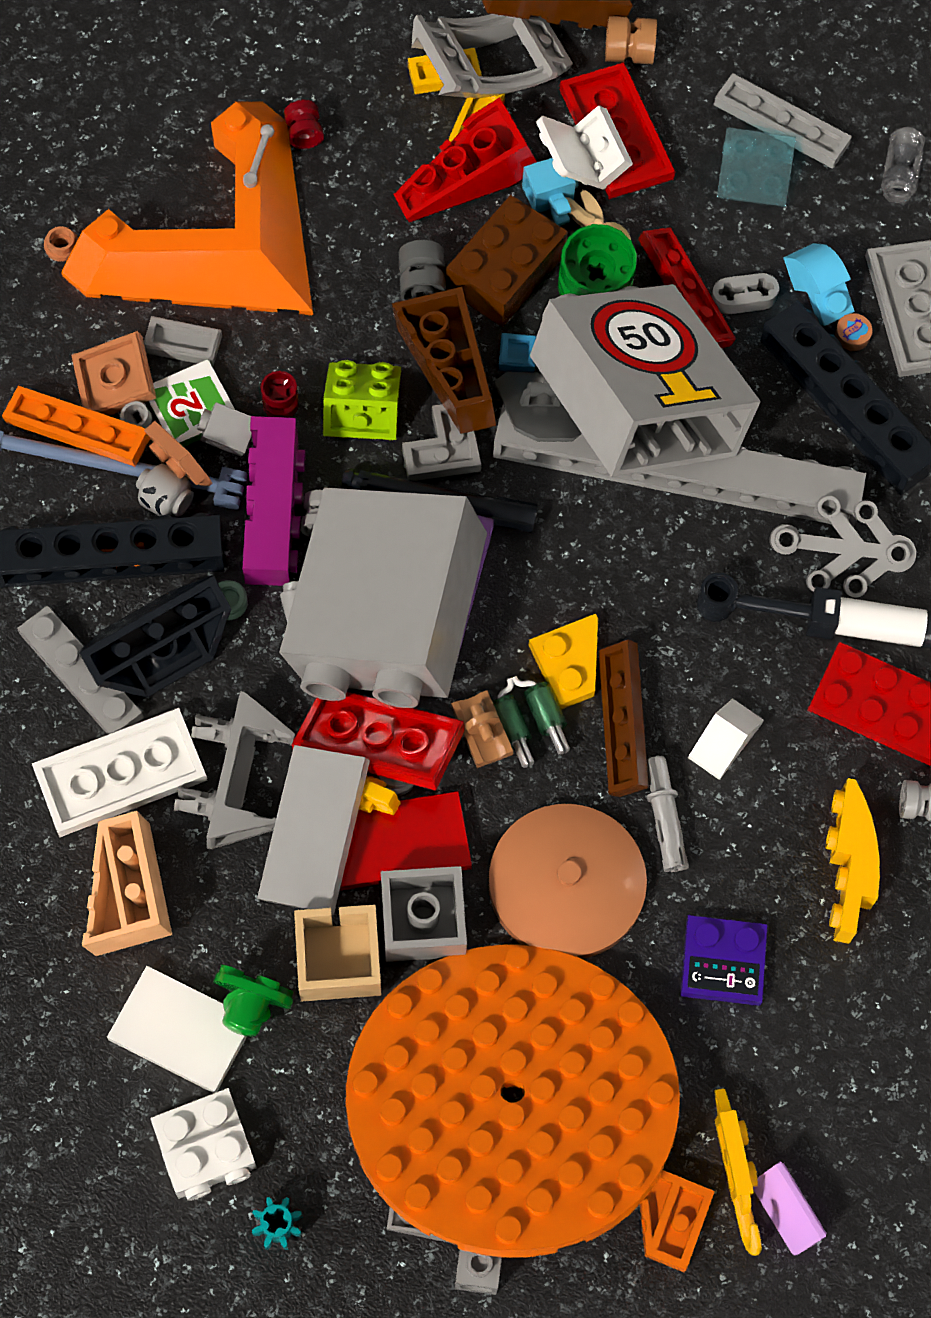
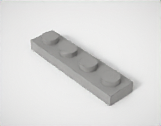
M733 73L715 97L714 106L832 169L850 145L852 136Z
M48 605L17 628L23 639L107 735L135 725L144 718L139 708L124 692L96 685L78 653L84 646Z

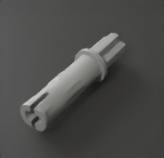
M651 757L647 759V773L651 791L647 795V801L652 803L663 859L664 872L683 871L689 868V864L685 854L683 835L675 802L678 792L671 787L665 757Z

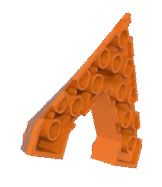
M236 101L211 122L214 147L235 164V228L133 230L108 209L82 231L61 271L62 276L83 295L90 298H101V295L121 296L122 300L150 302L151 299L171 300L172 304L227 309L244 307L246 310L277 313L278 309L298 310L299 314L313 315L286 120L264 102ZM270 124L274 128V135L268 139L256 173L257 185L253 188H247L243 183V176L250 172L262 138L260 132L262 126Z

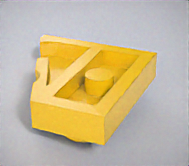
M596 614L529 639V647L559 710L594 697L598 617Z

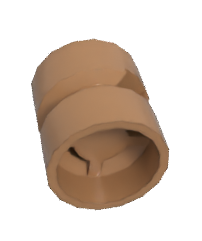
M609 16L605 61L625 62L627 58H631L634 63L653 64L657 19L637 18L633 23L629 21L628 17Z

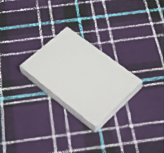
M146 966L107 1038L109 1041L212 1093H217L247 1036L236 1034L223 1025L222 1019L225 1014L223 1003Z

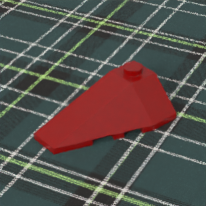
M500 97L470 115L462 123V131L451 142L446 140L439 147L441 152L431 163L421 165L393 194L408 222L510 187L523 179L524 166L537 163Z

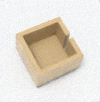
M375 905L339 907L341 926H333L331 908L294 910L298 988L301 1001L381 996Z

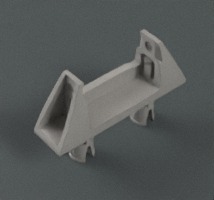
M240 691L234 718L231 717L230 721L196 713V726L192 727L191 738L223 743L225 748H227L218 790H214L213 793H207L179 786L178 797L185 800L175 799L174 811L208 816L210 824L206 837L207 849L218 848L274 830L276 818L262 817L253 812L242 810L256 747H254L255 741L270 743L277 741L291 745L295 739L294 732L248 694Z

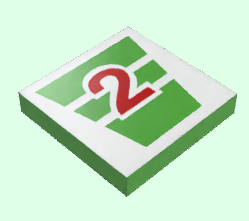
M208 359L154 382L153 385L157 399L148 401L159 425L183 447L200 440L203 431L197 430V426L204 409L211 411L213 405L217 402L235 410Z

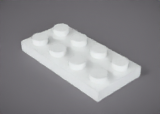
M179 708L32 763L59 837L178 792L179 786L189 788L207 781L205 771Z

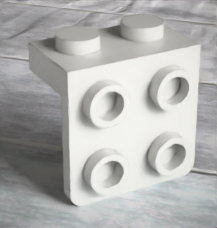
M598 105L574 127L545 116H541L536 121L540 130V139L552 155L553 167L564 178L568 177L584 185L604 189L633 165L608 110Z

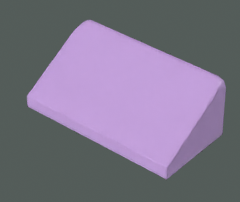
M779 1162L758 1177V1186L753 1187V1190L793 1255L802 1253L826 1237V1231L784 1163Z

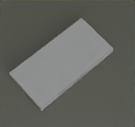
M931 240L867 249L865 257L899 377L931 373Z
M294 745L257 899L306 910L331 908V913L334 915L370 763L369 759Z

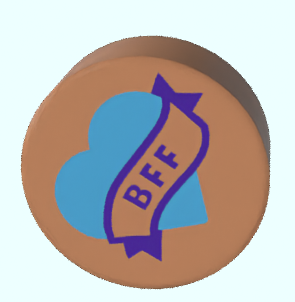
M854 313L843 316L838 321L835 330V337L840 341L842 348L850 351H858L866 347L872 335V325L869 320L860 314Z

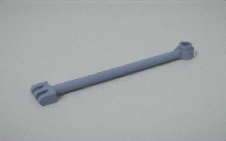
M0 431V451L6 449L139 477L145 469L152 470L156 466L138 462L136 467L93 452L4 434V431ZM222 467L219 478L209 477L213 482L212 485L196 486L190 480L191 488L215 493L213 499L215 506L239 509L241 500L234 496L243 495L244 486L241 484L246 483L248 474L241 470Z

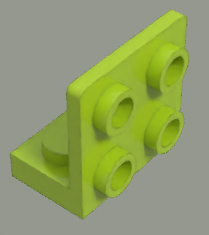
M349 360L329 363L324 392L323 436L396 440L401 367L392 366L385 362L373 365L356 364Z

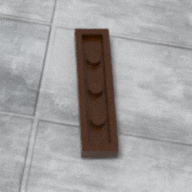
M625 640L599 650L608 793L615 797H622L649 788L638 643L631 640Z

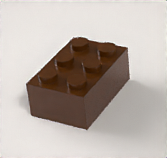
M510 195L446 267V290L462 287L468 305L503 327L559 263L562 249L567 241L568 231Z

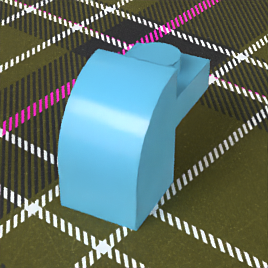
M813 243L783 257L794 290L808 293L814 314L817 316L821 326H826L847 314L855 312L845 283L851 280L842 260L833 249L824 244Z

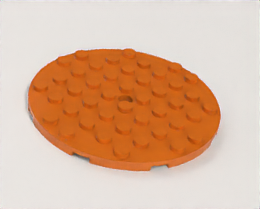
M493 945L466 950V955H451L436 960L402 981L383 999L363 1027L352 1053L346 1081V1112L349 1133L360 1159L361 1167L374 1189L398 1215L426 1235L430 1236L433 1234L440 1239L458 1245V1249L486 1256L514 1258L557 1253L559 1248L570 1246L583 1240L586 1242L593 1240L615 1227L637 1208L657 1183L673 1147L679 1119L680 1093L674 1058L666 1037L646 1006L630 989L601 968L561 951L528 945ZM504 1087L522 1088L524 1097L518 1102L512 1103L504 1100L501 1093Z

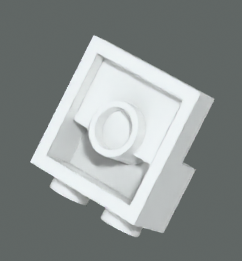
M229 1088L150 1118L178 1199L185 1196L188 1201L201 1198L211 1192L210 1186L225 1180L227 1185L239 1183L251 1176L249 1171L257 1168Z

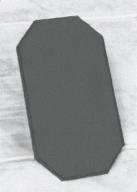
M507 371L494 381L497 392L516 432L537 442H572L582 434L541 372Z

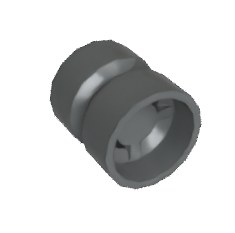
M415 240L403 245L398 252L401 274V300L404 301L446 291L444 248L439 243L430 240Z

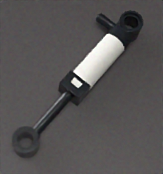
M713 573L703 580L696 601L697 610L700 615L712 622L725 620L731 615L732 611H735V608L807 618L806 636L832 640L834 634L931 649V610L841 597L842 591L815 587L810 602L802 603L738 593V585L731 576L724 573ZM709 594H721L725 600L715 601L710 598Z

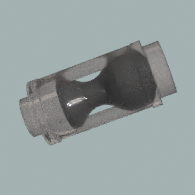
M904 127L894 131L890 136L881 188L884 192V197L893 203L908 202L917 189L925 138L914 128ZM894 158L896 160V164L892 166ZM914 161V165H913V168H912V167L910 166V163H912V162Z

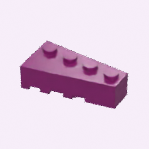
M251 416L250 431L252 432L254 448H249L248 457L249 480L252 482V486H247L246 511L250 518L245 520L242 568L245 584L283 586V584L290 582L291 573H298L299 552L298 550H293V539H300L301 516H295V507L303 503V483H297L298 472H305L306 453L305 450H299L296 418Z

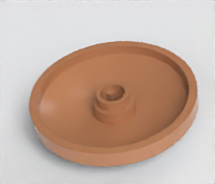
M555 804L536 809L524 815L503 834L491 859L488 886L491 904L499 922L519 944L557 950L584 959L601 954L612 948L632 929L645 900L647 875L639 847L620 823L594 808L577 804Z

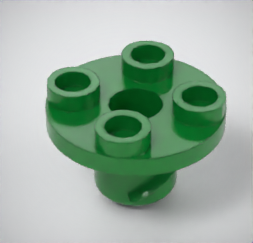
M223 964L213 981L232 991L227 994L223 1001L225 1011L222 1019L223 1025L230 1031L243 1036H256L259 1034L262 1024L271 1017L269 1004L290 1009L294 1000L292 998L294 992L281 987L279 982L262 976H257L254 979L244 975V972Z

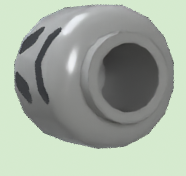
M159 464L152 470L145 469L136 482V487L139 489V504L158 516H182L190 506L194 496V492L191 491L190 479L186 476L179 479L166 464Z

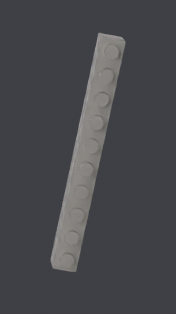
M502 405L493 450L494 458L828 524L831 523L827 518L818 514L816 505L820 498L833 496L840 502V511L853 528L857 521L854 516V507L862 501L866 473L857 472L851 467L840 466L836 468L821 465L819 462L811 459L796 460L786 458L776 452L760 453L750 451L743 446H740L735 457L611 477L583 434L572 442H537L516 432L504 405ZM831 500L824 501L822 511L825 514L833 513L835 510L834 502Z

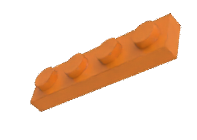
M21 386L17 387L2 414L4 421L8 424L136 467L150 440V437L144 431L146 428Z

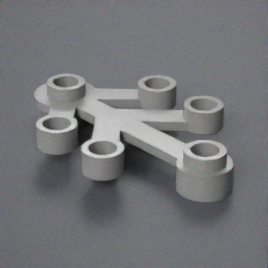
M833 496L820 498L816 509L820 516L829 520L842 539L799 534L795 527L787 524L775 527L769 538L771 547L780 554H791L797 549L840 554L822 569L814 570L808 574L806 584L813 592L815 590L811 583L813 576L821 574L825 579V583L821 588L828 589L832 579L861 557L876 558L877 560L859 575H850L845 579L843 589L847 595L854 598L863 596L867 591V586L886 571H906L914 564L916 559L914 543L905 536L892 535L879 518L877 506L871 501H860L854 507V516L859 522L867 524L880 544L863 541L840 511V502ZM826 500H831L835 504V510L831 514H825L822 511V504ZM865 504L869 505L872 509V515L868 519H863L859 514V509ZM785 532L790 533L793 537L791 545L787 547L782 546L779 542L780 535ZM899 546L904 550V557L899 561H895L891 556V552L895 547ZM853 579H858L862 583V588L857 593H852L849 590V583Z

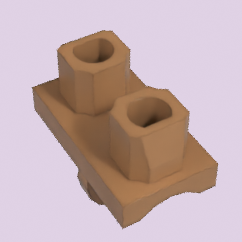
M487 690L469 699L451 703L456 719L464 721L465 731L463 736L477 768L513 755V749Z

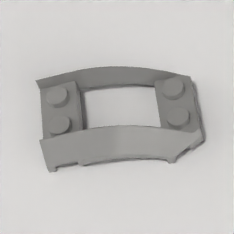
M496 14L456 19L439 17L435 23L426 22L422 15H416L413 20L411 48L425 50L426 55L444 84L438 95L465 98H485L504 95L550 81L570 69L573 64L550 24L540 16L531 15L529 20ZM519 35L522 44L526 47L537 67L536 69L514 75L481 77L475 72L463 49L484 47Z

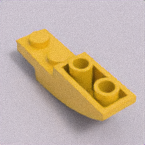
M850 778L847 779L842 790H835L831 812L837 813L835 827H829L825 849L831 850L830 863L841 865L839 866L835 882V889L841 890L839 904L834 903L832 906L829 927L835 928L833 941L847 944L851 942L856 934L860 908L870 910L877 901L880 880L879 851L873 819L857 781Z

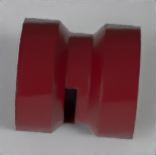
M303 99L294 101L286 106L284 116L286 124L290 127L288 130L290 144L298 149H308L320 144L324 139L322 125L318 122L319 111L317 104L311 100Z
M274 371L266 375L260 386L265 413L269 417L290 418L294 416L299 406L297 384L294 377L284 371Z

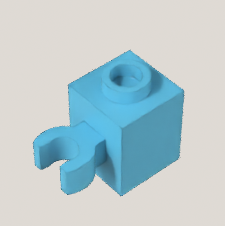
M553 158L524 166L522 187L532 209L539 213L551 210L554 223L559 226L569 223L570 218L567 213L571 212V207L566 197L574 200L575 187H578L579 182L560 176L553 167Z

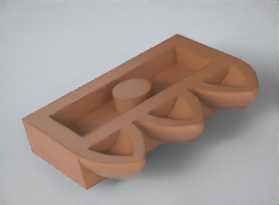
M156 421L144 430L153 441L149 445L151 451L161 462L167 461V466L179 479L186 475L196 486H210L213 484L193 456Z

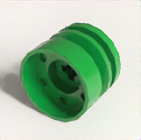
M592 224L575 231L568 237L562 249L558 277L560 296L564 294L581 296L613 292L632 286L637 258L632 241L621 230L609 225Z

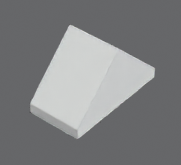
M732 698L715 713L688 758L720 780L764 720Z

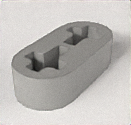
M766 273L727 277L715 283L711 297L722 314L765 310L775 304L779 293V284L773 276ZM762 287L764 292H768V295L762 296L760 291H756L757 288ZM728 292L729 296L733 297V300L728 301L722 293Z

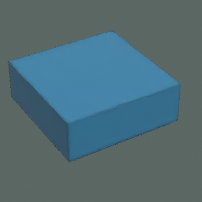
M502 333L498 370L534 372L535 363L531 359L530 354L537 336Z

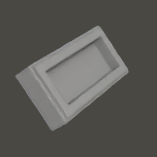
M151 316L144 339L146 354L197 364L208 359L213 367L221 342L222 331L220 329Z

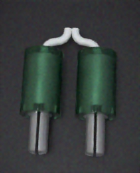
M517 676L509 678L507 680L508 686L501 690L498 698L492 702L511 747L515 749L522 767L526 768L528 765L534 764L533 757L527 746V742L531 740L532 736L514 695H505L512 690L513 682L520 687L531 686L524 692V696L541 735H550L558 754L567 753L570 747L562 731L567 726V721L550 683L541 682L536 684L530 680L520 681Z

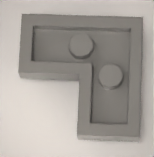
M443 404L432 406V417L437 438L402 443L408 480L418 481L481 472V461L475 432L460 434Z

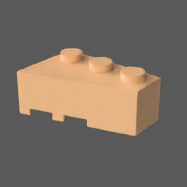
M138 811L99 821L92 867L94 872L92 894L88 896L87 904L89 909L87 931L83 933L82 946L95 956L172 935L150 823Z

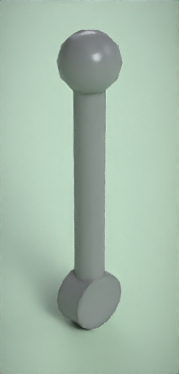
M270 124L262 126L260 131L262 138L250 172L243 176V183L247 188H253L257 185L256 173L268 139L274 135V128Z

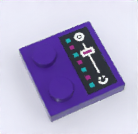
M688 915L686 919L680 996L760 1006L763 999L767 924Z

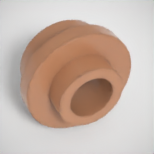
M59 226L51 229L44 239V249L47 256L55 261H67L78 240V236L67 227ZM61 244H66V245H67V246L62 247V248H57V247H58L59 245H61Z

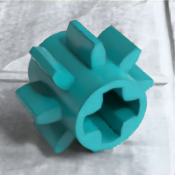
M267 1197L266 1204L268 1207L263 1212L259 1210H253L252 1212L253 1216L260 1220V1226L254 1227L251 1230L253 1236H260L262 1234L266 1236L264 1247L267 1250L272 1246L273 1242H280L283 1249L287 1250V1239L291 1235L295 1237H301L302 1235L301 1231L294 1227L293 1223L303 1217L301 1211L289 1212L290 1200L287 1197L282 1201L281 1205L273 1204L271 1198ZM279 1214H282L287 1227L285 1229L278 1228L275 1233H271V1227L267 1222L268 1219L276 1220Z

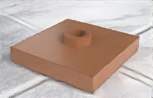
M138 331L71 355L82 407L110 416L121 412L123 407L130 402L139 401L145 403L157 399L143 337Z

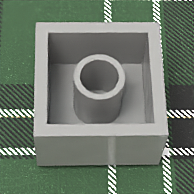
M461 866L381 871L386 962L440 959L451 955H466L467 939Z

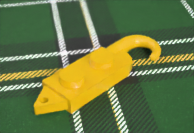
M725 1088L714 1090L718 1115L715 1119V1125L732 1202H734L743 1244L750 1255L757 1256L761 1253L762 1245L758 1226L754 1222L751 1195L754 1193L753 1187L758 1186V1178L753 1161L747 1162L744 1146L749 1144L747 1127L744 1120L738 1121L736 1110L731 1109Z

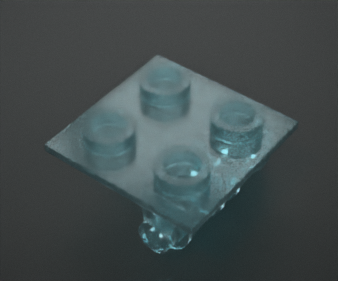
M727 128L722 150L723 157L717 198L786 207L796 137Z

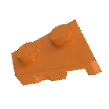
M662 1170L657 1183L640 1203L645 1257L685 1272L715 1191Z

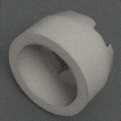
M133 401L123 407L120 413V420L147 428L152 423V416L150 410L143 403ZM136 412H139L142 419L139 424L133 416Z

